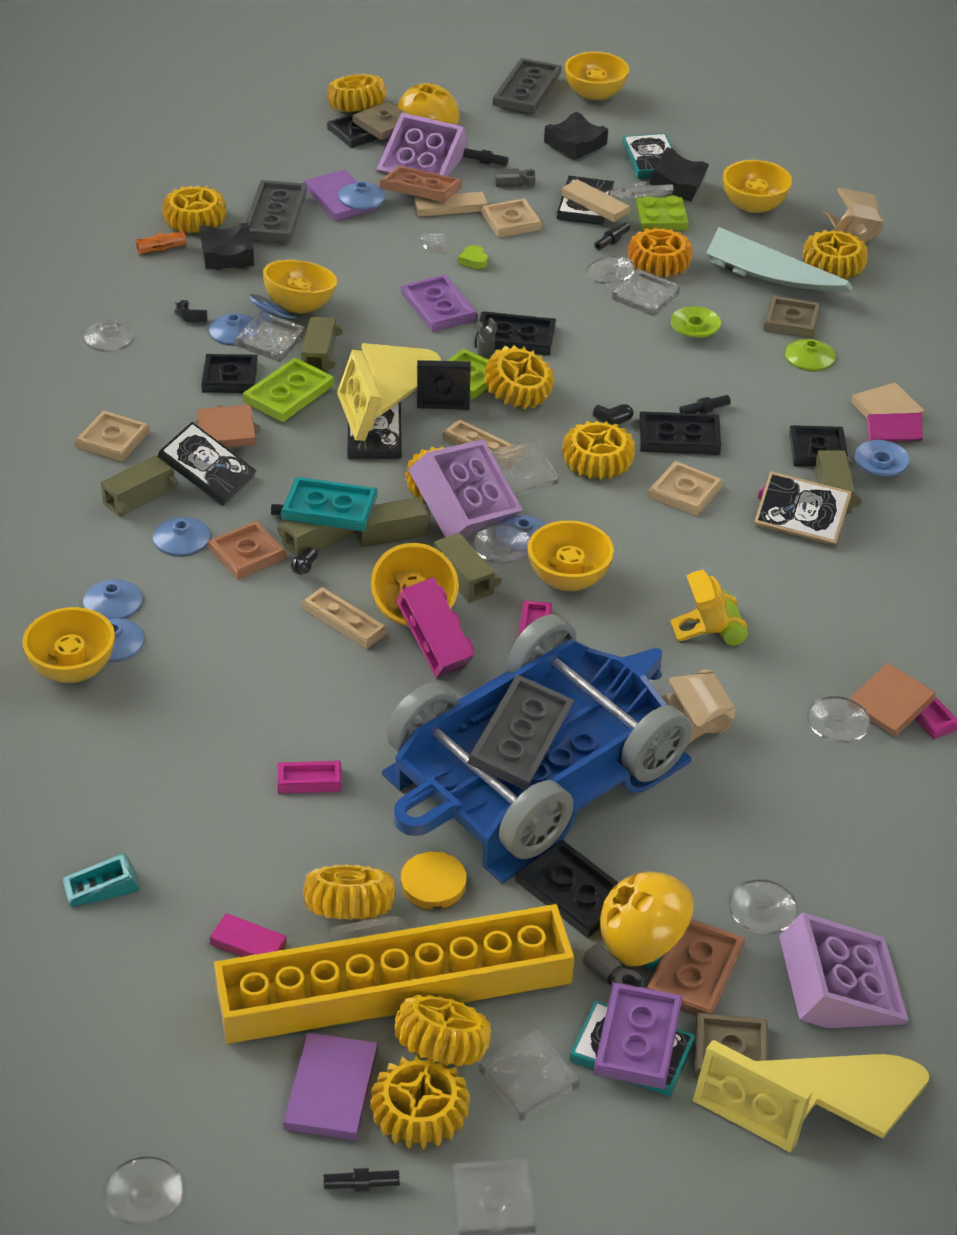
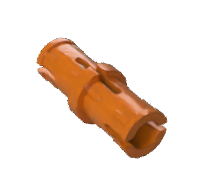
M183 230L169 234H162L161 232L153 237L135 240L139 255L159 250L160 252H165L166 249L186 246L187 244Z

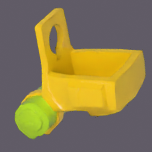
M703 569L686 575L697 608L694 611L671 619L670 622L677 641L681 642L701 634L719 633L728 645L735 646L743 643L748 637V627L745 620H742L737 608L736 598L723 589L716 578L709 576ZM686 621H700L690 631L680 630V626Z

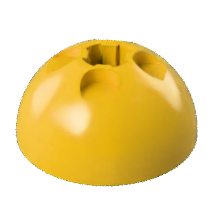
M605 52L580 53L570 57L565 63V76L568 84L576 94L588 100H605L616 95L625 85L629 75V65L625 60Z
M422 83L409 88L400 97L396 106L407 114L454 125H457L460 121L459 106L455 98L447 89L436 84Z
M744 160L733 163L724 170L723 186L729 200L739 209L749 213H764L778 207L786 199L792 186V176L785 168L775 163L763 160Z
M279 260L269 263L263 269V282L267 294L277 306L291 313L304 314L320 309L331 299L337 286V277L333 272L323 266L307 261Z
M571 520L552 522L536 530L528 541V557L536 575L547 585L562 591H580L593 586L607 573L613 560L614 546L609 536L601 529L585 522Z
M421 543L397 545L386 551L373 568L371 592L374 602L381 613L390 621L404 627H409L396 602L402 589L434 577L438 586L444 589L447 603L451 609L456 601L459 589L456 570L451 561L434 547Z
M66 607L52 610L36 618L27 627L22 643L29 663L42 676L59 683H78L95 676L107 664L114 649L115 632L111 622L101 613L87 608Z
M661 872L636 873L620 881L605 899L600 916L601 934L608 951L626 966L648 964L667 953L680 940L691 921L694 901L690 889L677 878Z

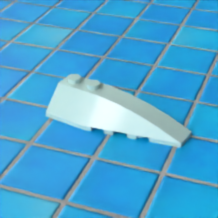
M718 227L706 252L712 259V264L721 268L727 265L733 268L732 272L742 277L748 274L779 285L819 291H851L853 288L850 282L721 227Z

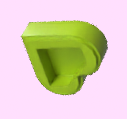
M470 245L458 256V264L478 270L484 269L488 265V255L484 253L483 247Z

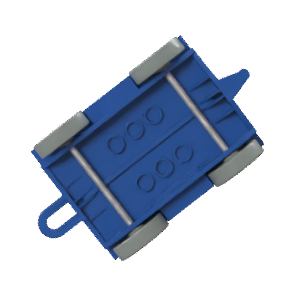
M551 614L532 622L516 639L508 658L509 672L506 671L460 699H457L453 693L439 683L425 684L410 692L394 710L387 727V740L399 752L396 756V763L382 770V776L399 791L413 783L418 786L396 802L394 806V824L396 828L406 835L421 836L454 818L483 844V868L503 884L516 876L517 872L557 842L563 840L572 828L579 809L619 784L633 793L646 791L691 763L692 758L684 752L691 737L692 725L690 719L674 706L667 705L649 681V679L658 680L661 678L662 650L653 648L626 657H620L591 649L587 645L576 641L577 635L572 625L560 616ZM517 674L574 700L569 714L529 788L526 790L467 764L471 752ZM429 797L438 804L437 807L420 817H411L406 813Z

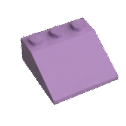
M401 112L379 162L377 171L389 174L398 166H404L449 176L461 161L464 149L467 147L468 139L463 126Z
M484 439L427 452L408 469L445 537L456 533L467 537L523 511Z
M804 912L779 936L800 1021L825 1028L905 1025L909 1021L885 937Z

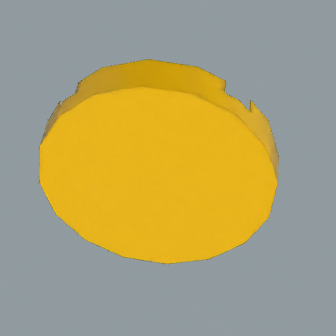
M429 851L417 854L406 862L401 870L400 884L404 897L413 905L432 910L433 906H442L443 909L452 906L462 898L466 891L467 873L463 864L454 856L443 852Z

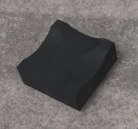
M577 111L559 124L545 126L544 142L575 160L607 145L608 128L591 124Z
M666 147L653 171L649 185L656 187L660 191H666L677 197H682L683 200L692 202L705 177L709 164L703 161L687 160L677 154L674 149Z
M240 223L228 229L200 226L205 270L254 266V252L249 223Z

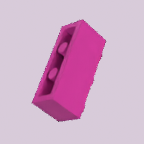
M433 577L402 589L396 602L435 678L466 667L474 656L473 644L468 637L464 636L460 628L458 615L451 611L447 603L446 593L441 586H438L435 578Z

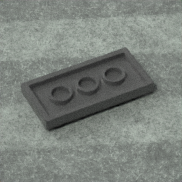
M520 58L494 95L493 106L506 110H518L525 114H534L560 76L562 66Z
M261 180L246 223H249L251 239L254 241L268 240L278 243L291 242L307 194V184Z
M517 674L471 752L467 764L521 789H528L569 714L574 700Z

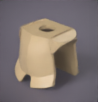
M839 187L837 191L847 206V211L842 218L833 216L824 210L823 214L831 220L835 231L851 232L852 236H859V240L871 241L881 232L884 226L876 196Z
M702 669L695 675L675 676L668 680L674 693L665 694L661 697L667 705L674 706L690 719L692 731L689 743L706 733H721L730 728L735 718V706L714 672Z

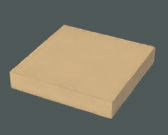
M524 198L481 207V214L498 238L542 230V221Z
M896 382L853 394L851 397V403L866 418L869 414L921 413L922 418H924L925 410Z
M103 410L75 439L76 448L123 462L150 433V425Z
M674 461L649 489L648 497L698 516L722 488L723 480Z

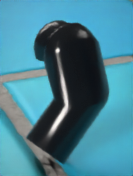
M177 300L175 302V314L184 321L207 323V310H191L188 307L189 302L187 300Z
M598 404L593 410L594 417L605 422L608 421L612 425L626 422L634 415L632 407L627 404H621L611 409Z
M308 547L301 555L295 556L291 562L292 571L300 575L308 573L311 570L312 563L318 557L317 552L313 548Z

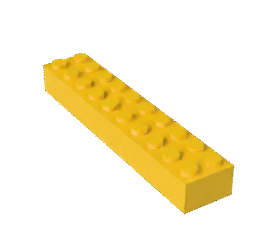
M557 904L220 960L214 962V970L226 1044L396 1015L397 1011L400 1010L401 1003H404L406 998L413 997V995L424 996V994H429L434 997L440 995L443 998H452L460 1003L572 984L574 955Z

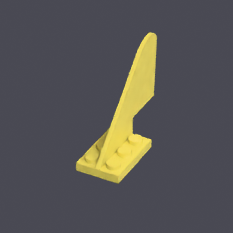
M362 343V351L352 349L337 394L355 440L365 441L368 432L373 429L375 419L417 390V361H441L440 356L436 352L423 348Z
M713 1040L705 1052L693 1102L791 1153L797 1144L803 1121L815 1104L884 1138L925 1089L929 1081V1073L926 1068L915 1061L889 1054L754 1061Z

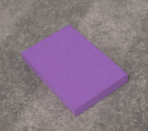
M346 170L304 180V183L307 184V191L335 221L377 210V207L365 210L353 209L339 201L338 194L340 189L348 184L357 182Z
M446 275L401 286V294L432 332L478 320L477 311Z
M613 982L593 1075L665 1089L683 996Z
M307 1032L283 1122L284 1130L356 1141L378 1051V1043Z

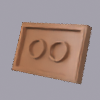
M398 166L380 180V188L445 202L462 188V180Z
M691 919L680 940L661 957L646 989L682 995L681 1011L697 1016V1013L714 1014L742 952L745 938Z

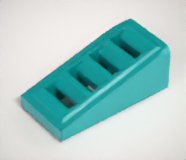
M126 853L62 878L68 903L71 907L123 896L140 890L133 865ZM105 878H110L109 881H104ZM96 881V884H97V885L94 886V887H91V883H90V882ZM83 884L84 891L78 893L77 885Z

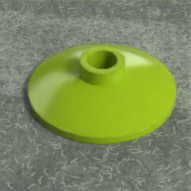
M688 306L676 310L672 314L670 321L675 331L694 338L711 336L718 332L721 327V319L714 311L699 306Z
M800 339L791 342L786 347L785 358L796 368L806 371H821L830 368L835 363L836 353L831 346L822 341Z

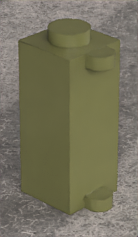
M310 316L301 350V361L327 374L329 369L335 367L336 363L335 359L332 358L336 336H340L343 333V327L336 324V318Z
M818 450L815 466L817 483L851 491L852 496L846 513H852V507L860 506L862 501L859 495H855L850 467L852 466L851 458L846 456L845 450Z
M154 455L102 481L103 504L118 517H121L174 490V487L178 485V481L174 476L172 467Z
M420 497L376 504L372 510L365 532L357 530L355 532L362 548L427 536V524L431 523V513L428 507H424Z
M289 520L282 522L281 526L277 527L278 534L282 537V544L294 556L301 555L308 547L317 551L354 533V530Z
M456 533L434 541V548L442 552L453 564L458 576V591L468 603L494 594V587L498 586L502 579L498 574H495L466 538L460 533Z

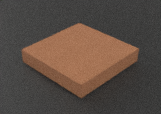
M251 405L197 409L199 427L226 448L256 445Z
M257 520L208 541V549L237 580L287 559L286 550Z
M887 662L848 699V707L897 737L936 699V692Z

